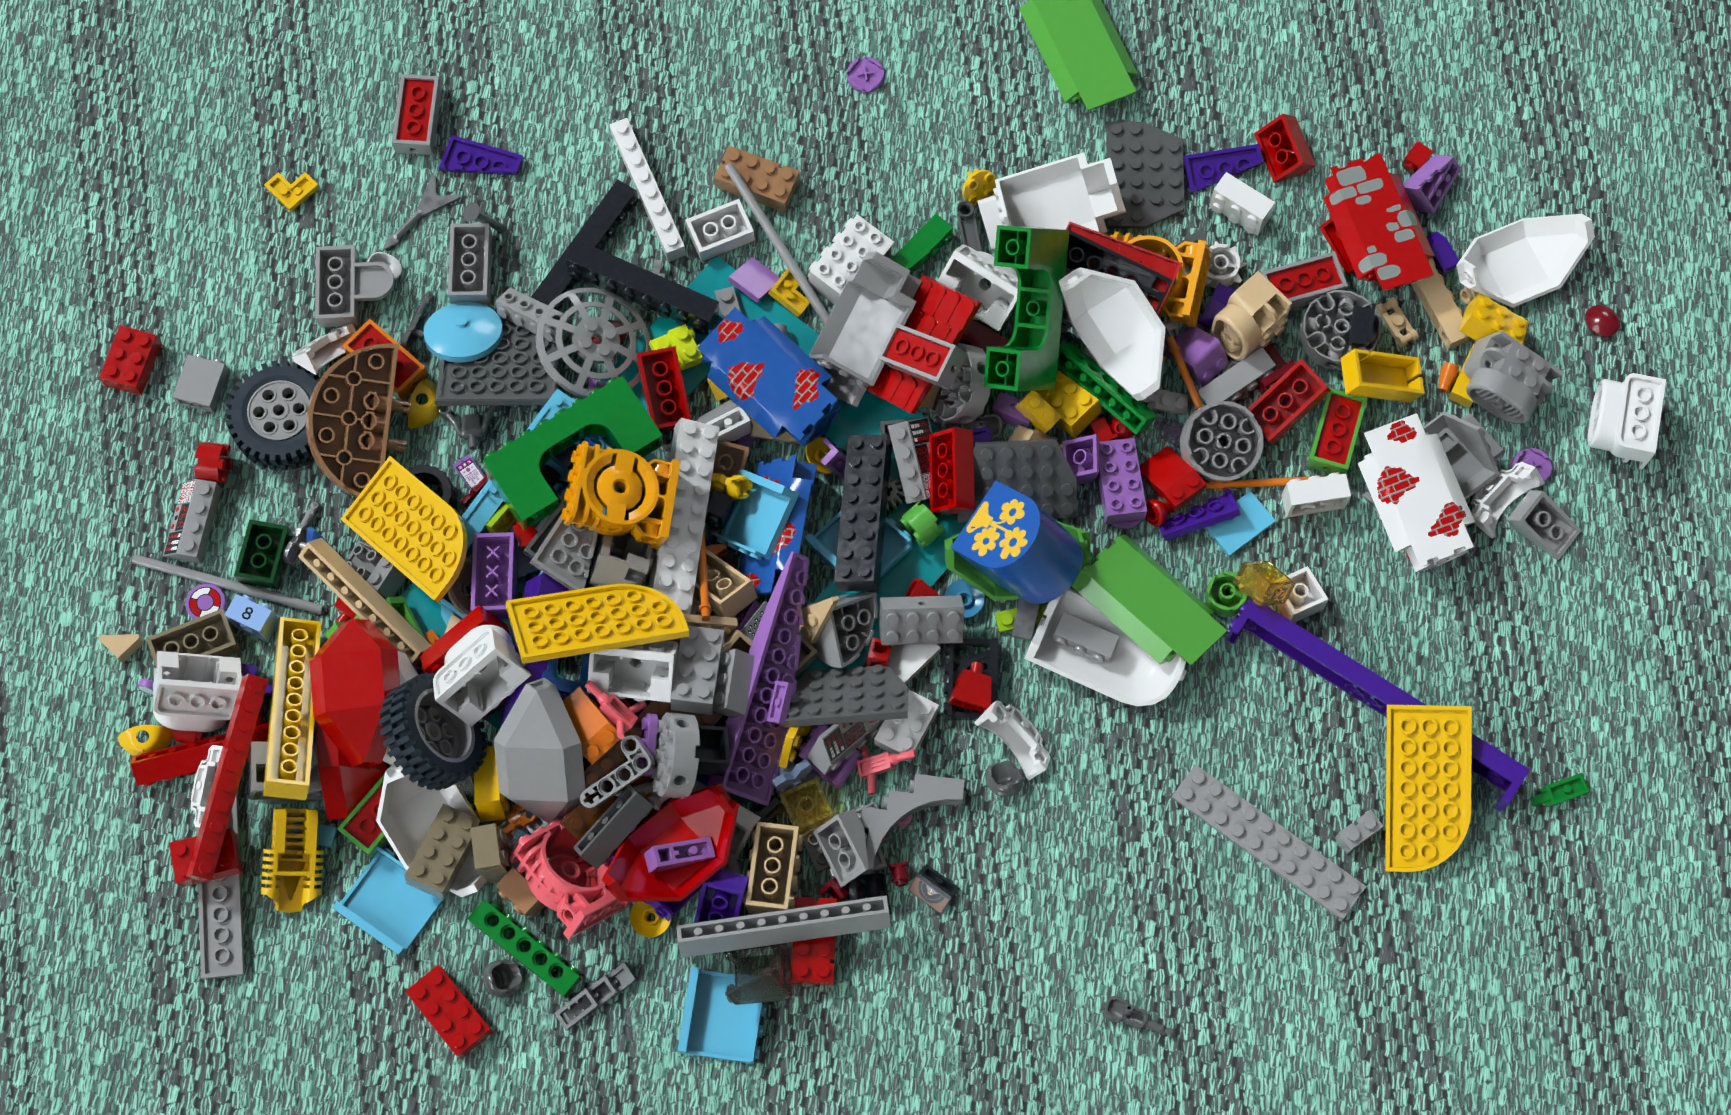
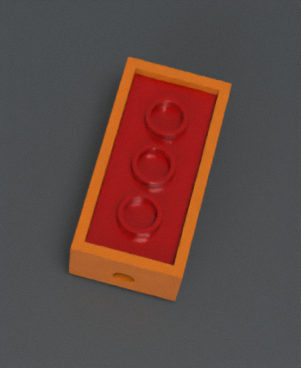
M369 319L342 346L346 354H349L367 346L398 344L393 395L398 400L404 401L414 391L416 386L429 376L428 371L421 362L374 321Z

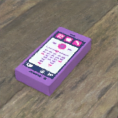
M470 454L453 464V467L470 491L485 477Z

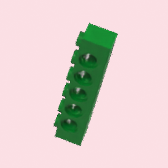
M1071 341L1059 345L1058 368L1099 399V403L1134 434L1138 435L1148 430L1157 417L1152 410L1141 401L1133 398Z
M483 899L467 919L566 999L582 980L578 975L580 971L572 964L569 967L562 962L564 958L557 952L550 953L547 950L548 945L542 940L538 939L535 941L530 937L532 932L526 927L522 926L519 928L515 925L516 920L511 915L506 913L504 916L498 911L500 907L492 900L488 903ZM493 917H498V925L494 927L489 926V921ZM507 931H515V936L512 939H505ZM524 943H531V949L528 952L521 951V946ZM540 956H547V962L544 965L537 964V959ZM557 968L563 969V975L560 978L553 977V972Z

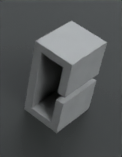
M1369 810L1354 823L1340 831L1335 836V839L1345 853L1348 854L1378 833L1384 826L1372 810Z

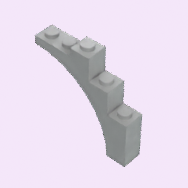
M915 774L914 779L909 782L908 792L911 793L889 790L887 797H883L882 809L862 807L861 812L857 813L866 833L865 840L869 869L863 874L871 875L880 844L889 831L900 821L915 812L929 807L941 805L960 806L963 800L965 780Z

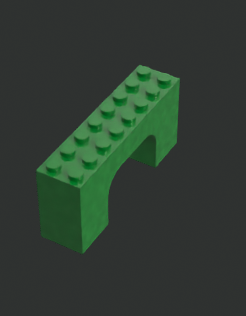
M997 225L994 266L1013 268L1018 278V289L1012 338L1005 346L987 347L984 387L1011 391L1056 390L1063 296L1059 280L1066 275L1069 230Z
M623 376L610 379L606 386L601 389L599 387L595 388L589 393L588 397L575 400L568 409H560L550 420H542L535 429L524 431L520 434V438L515 441L509 440L502 445V449L497 452L495 450L485 455V459H483L485 473L523 530L551 515L558 508V498L540 471L545 462L570 446L592 435L606 438L615 449L632 451L641 457L647 456L662 446L661 432Z

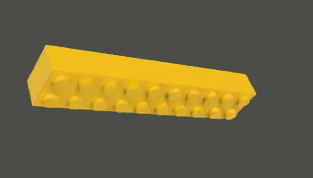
M280 617L277 631L263 796L306 800L310 784L314 730L309 661L320 649L321 622Z

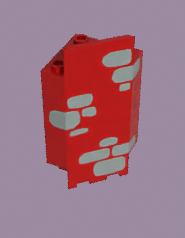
M1381 153L1374 154L1366 161L1361 158L1348 162L1347 166L1343 168H1338V166L1331 167L1333 175L1324 180L1330 194L1323 199L1357 278L1367 282L1380 283L1382 290L1387 291L1433 276L1434 273L1429 264V259L1434 257L1433 251L1399 175L1389 173Z

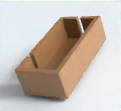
M728 146L723 156L722 164L720 163L714 176L715 188L742 197L724 168L725 165L732 162L758 203L786 213L800 182V171L784 165L780 168L779 163Z

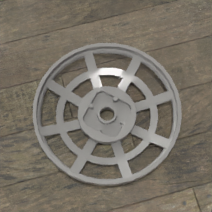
M578 288L559 295L545 308L538 321L535 343L541 364L554 382L564 390L576 396L586 398L591 390L583 389L587 378L597 380L618 378V375L625 371L632 361L637 363L635 330L642 329L646 341V352L651 351L649 346L650 336L639 313L623 298L602 289ZM596 293L607 297L605 304L600 302L581 303L576 294ZM568 297L574 306L568 309L560 320L548 318L551 310L563 299ZM614 300L626 307L638 322L629 323L623 314L612 307ZM595 307L603 309L601 317H590L585 308ZM578 311L582 321L577 326L566 323L569 316ZM610 312L617 316L624 325L615 328L608 321ZM545 325L556 328L555 340L558 350L549 355L546 353L543 340ZM563 330L573 333L572 344L564 347L562 341ZM629 334L630 350L620 345L619 335ZM591 337H598L601 344L593 343ZM576 352L585 360L583 367H579L568 355ZM618 352L627 357V359L620 367L615 369L611 359ZM562 358L573 371L579 374L576 384L574 385L562 377L551 362ZM592 363H604L608 372H591ZM639 373L628 383L631 389L640 381Z

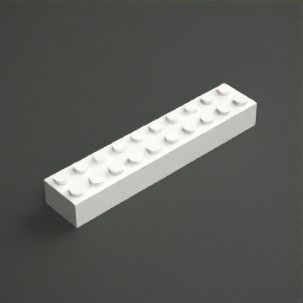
M680 418L674 427L669 462L673 459L681 461L669 538L658 550L655 549L649 588L655 589L672 599L683 614H690L720 427Z

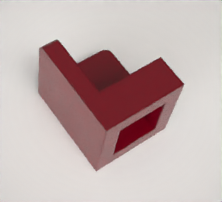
M836 878L831 879L819 891L820 895L829 892L833 898H837V903L844 902L850 896L848 884L840 887Z

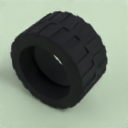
M416 465L407 469L424 484L431 483L440 486L443 490L442 499L455 510L457 509V494L444 471L430 465Z

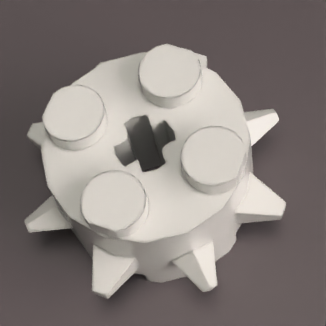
M1216 241L1214 245L1209 247L1212 257L1205 286L1216 288L1218 283L1227 287L1234 282L1241 283L1242 280L1238 272L1239 268L1246 266V262L1240 261V257L1236 252V246L1229 248L1228 245L1219 244Z

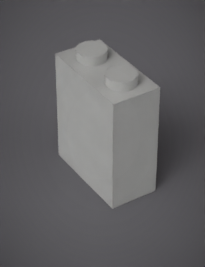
M195 354V356L187 355L172 396L177 404L214 413L229 369L219 359H213L212 361L198 354Z

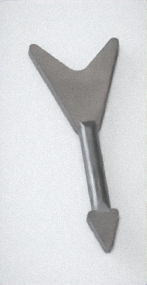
M432 175L417 207V211L393 235L389 234L383 247L386 251L398 245L399 239L421 217H425L459 200L460 195H437L436 176Z

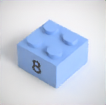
M236 594L224 616L234 627L269 642L279 625V620L276 617L277 614L272 611L270 606L264 603L259 605L254 603L255 600L247 595L242 597Z

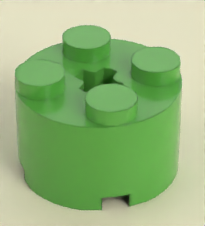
M920 501L912 506L900 519L903 528L909 534L914 533L913 536L916 538V542L922 548L928 547L946 531L942 524L940 526L937 524L938 519Z
M1229 571L1212 577L1205 592V602L1215 612V615L1233 617L1239 612L1248 596V589L1243 578Z

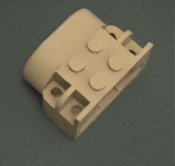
M1257 271L1230 296L1227 306L1214 317L1211 327L1212 336L1220 340L1225 353L1229 357L1242 361L1255 350L1266 347L1273 336L1281 334L1285 329V323L1288 321L1287 316L1292 302Z

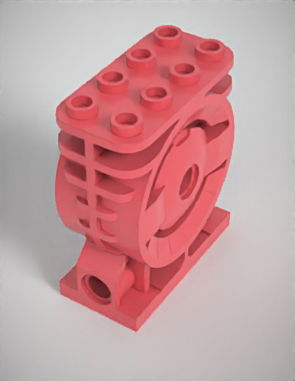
M566 814L561 820L558 821L556 819L547 827L538 828L532 835L526 834L518 841L519 845L511 851L509 861L512 864L518 861L521 862L517 867L518 872L523 873L526 871L525 879L534 896L548 908L557 911V916L567 927L563 934L569 940L626 908L630 902H620L611 894L602 881L613 853L598 869L580 857L573 848L578 841L560 824L568 815Z

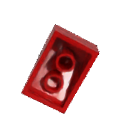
M1168 446L1139 465L1141 476L1164 503L1169 504L1173 514L1205 490V481L1194 468Z

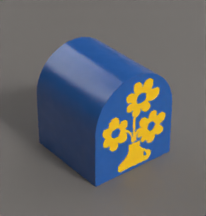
M998 481L994 482L951 546L952 550L994 584L1027 602L1035 604L1050 602L1064 594L1075 582L1083 560L1081 545L1069 531L1031 498Z

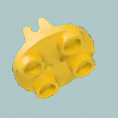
M974 169L973 173L967 172L968 178L962 189V195L966 201L971 202L975 206L978 205V200L995 195L993 189L996 188V177L991 171Z

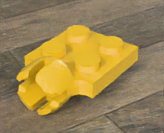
M712 473L710 492L712 494L714 490H717L732 497L733 501H736V499L745 500L749 497L747 491L753 489V484L746 476L734 475L729 478L723 474Z
M813 725L789 728L785 737L779 767L786 769L789 762H794L797 754L796 749L799 750L803 742L801 736L810 733Z

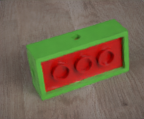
M1330 388L1331 392L1324 399L1306 467L1330 474L1336 472L1346 474L1368 398L1347 395L1344 391Z
M385 774L337 828L342 835L372 859L378 852L376 848L382 849L388 842L376 822Z

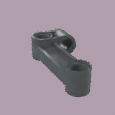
M962 201L957 206V220L962 245L982 252L974 206L969 201ZM962 211H968V212H970V213L967 214V215H964V214H962L961 212H962Z

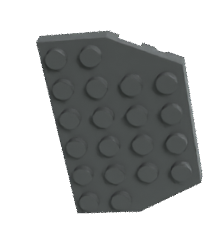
M1106 121V159L1111 158L1126 213L1107 218V229H1147L1155 223L1184 212L1183 139L1146 122Z
M1056 439L975 443L973 447L975 509L957 513L958 523H967L995 481L1031 498L1054 519L1077 518V479Z
M874 665L807 671L796 684V693L791 698L787 719L784 720L785 725L783 726L798 727L908 718V687L889 665L887 667Z

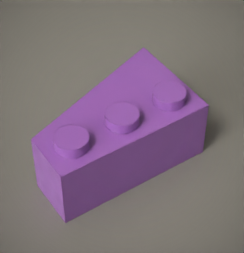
M1434 155L1403 183L1416 212L1435 213L1461 170L1454 157Z

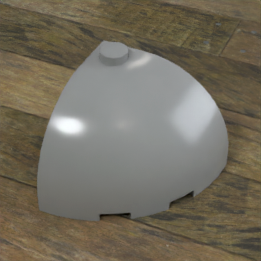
M861 592L838 596L839 601L817 642L811 644L818 651V657L824 663L832 667L843 668L855 661L860 656L859 653L864 646H868L874 630H872L874 618H877L878 613L876 592Z

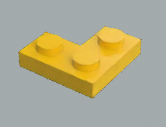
M279 172L264 184L265 188L290 212L319 188V185L306 172L292 184Z
M788 268L768 292L770 296L797 317L802 314L810 303L806 297L796 290L799 285Z

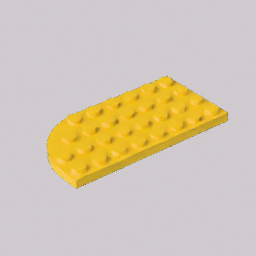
M389 456L345 512L341 520L428 596L439 603L459 577L465 562L468 545L465 524L459 513L394 458Z
M610 584L506 601V609L523 664L689 637V628L678 605L665 594L641 585Z
M1387 705L1385 871L1416 872L1432 868L1448 859L1463 842L1471 819L1472 706Z

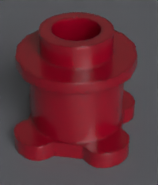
M909 862L889 864V871L892 872L893 878L891 883L896 884L897 887L906 886L908 881L912 880L908 873V868H910Z

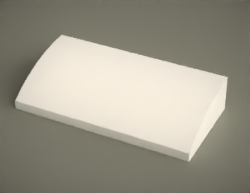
M937 644L892 645L887 665L906 685L940 653L941 648Z

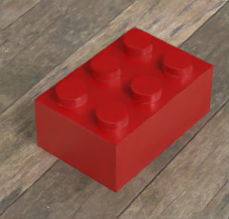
M120 325L99 376L103 384L107 387L142 396L162 345L158 336Z
M231 828L226 829L213 880L243 873L237 835ZM197 836L169 843L175 883L180 887L203 883V881L186 877Z

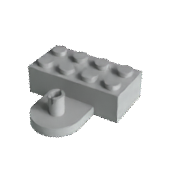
M355 245L316 247L315 319L319 327H342L351 323L353 326H359V301H377L387 297L395 285L391 269L381 262H359V253Z

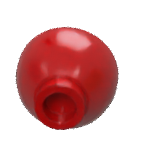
M1115 416L1112 418L1110 424L1112 425L1113 434L1117 433L1119 440L1129 439L1135 435Z
M1155 499L1146 502V520L1154 527L1162 525L1171 512L1169 504Z

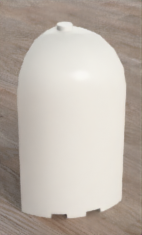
M1071 588L1060 597L1048 602L1043 614L1046 618L1041 617L1036 633L1024 658L1117 701L1134 706L1153 705L1166 699L1176 687L1178 681H1183L1187 672L1184 669L1186 661L1177 653L1171 662L1159 664L1080 593ZM1063 612L1120 636L1108 662L1096 661L1092 658L1093 655L1078 653L1074 650V647L1068 644L1063 646L1055 642L1056 639L1052 638V635Z

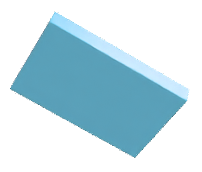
M1251 491L1236 501L1241 513L1240 516L1204 528L1228 557L1276 522Z

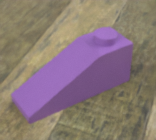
M711 837L652 846L644 853L649 874L679 868L716 857Z

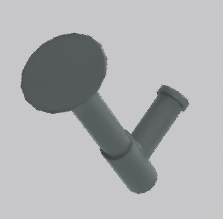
M471 202L464 208L463 217L466 221L472 222L478 219L483 223H489L491 228L501 233L506 230L504 224L496 221L487 212L480 213V207L477 203Z

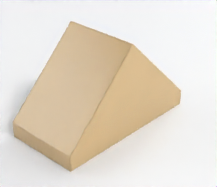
M140 634L99 635L98 638L122 663L144 644V639Z

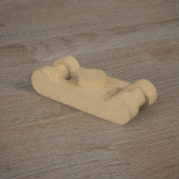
M1394 297L1389 298L1384 304L1376 305V311L1401 348L1406 346L1407 342L1419 339L1417 331L1413 329ZM1389 309L1393 311V313L1390 315L1387 313V310ZM1405 330L1407 334L1403 336L1400 332Z

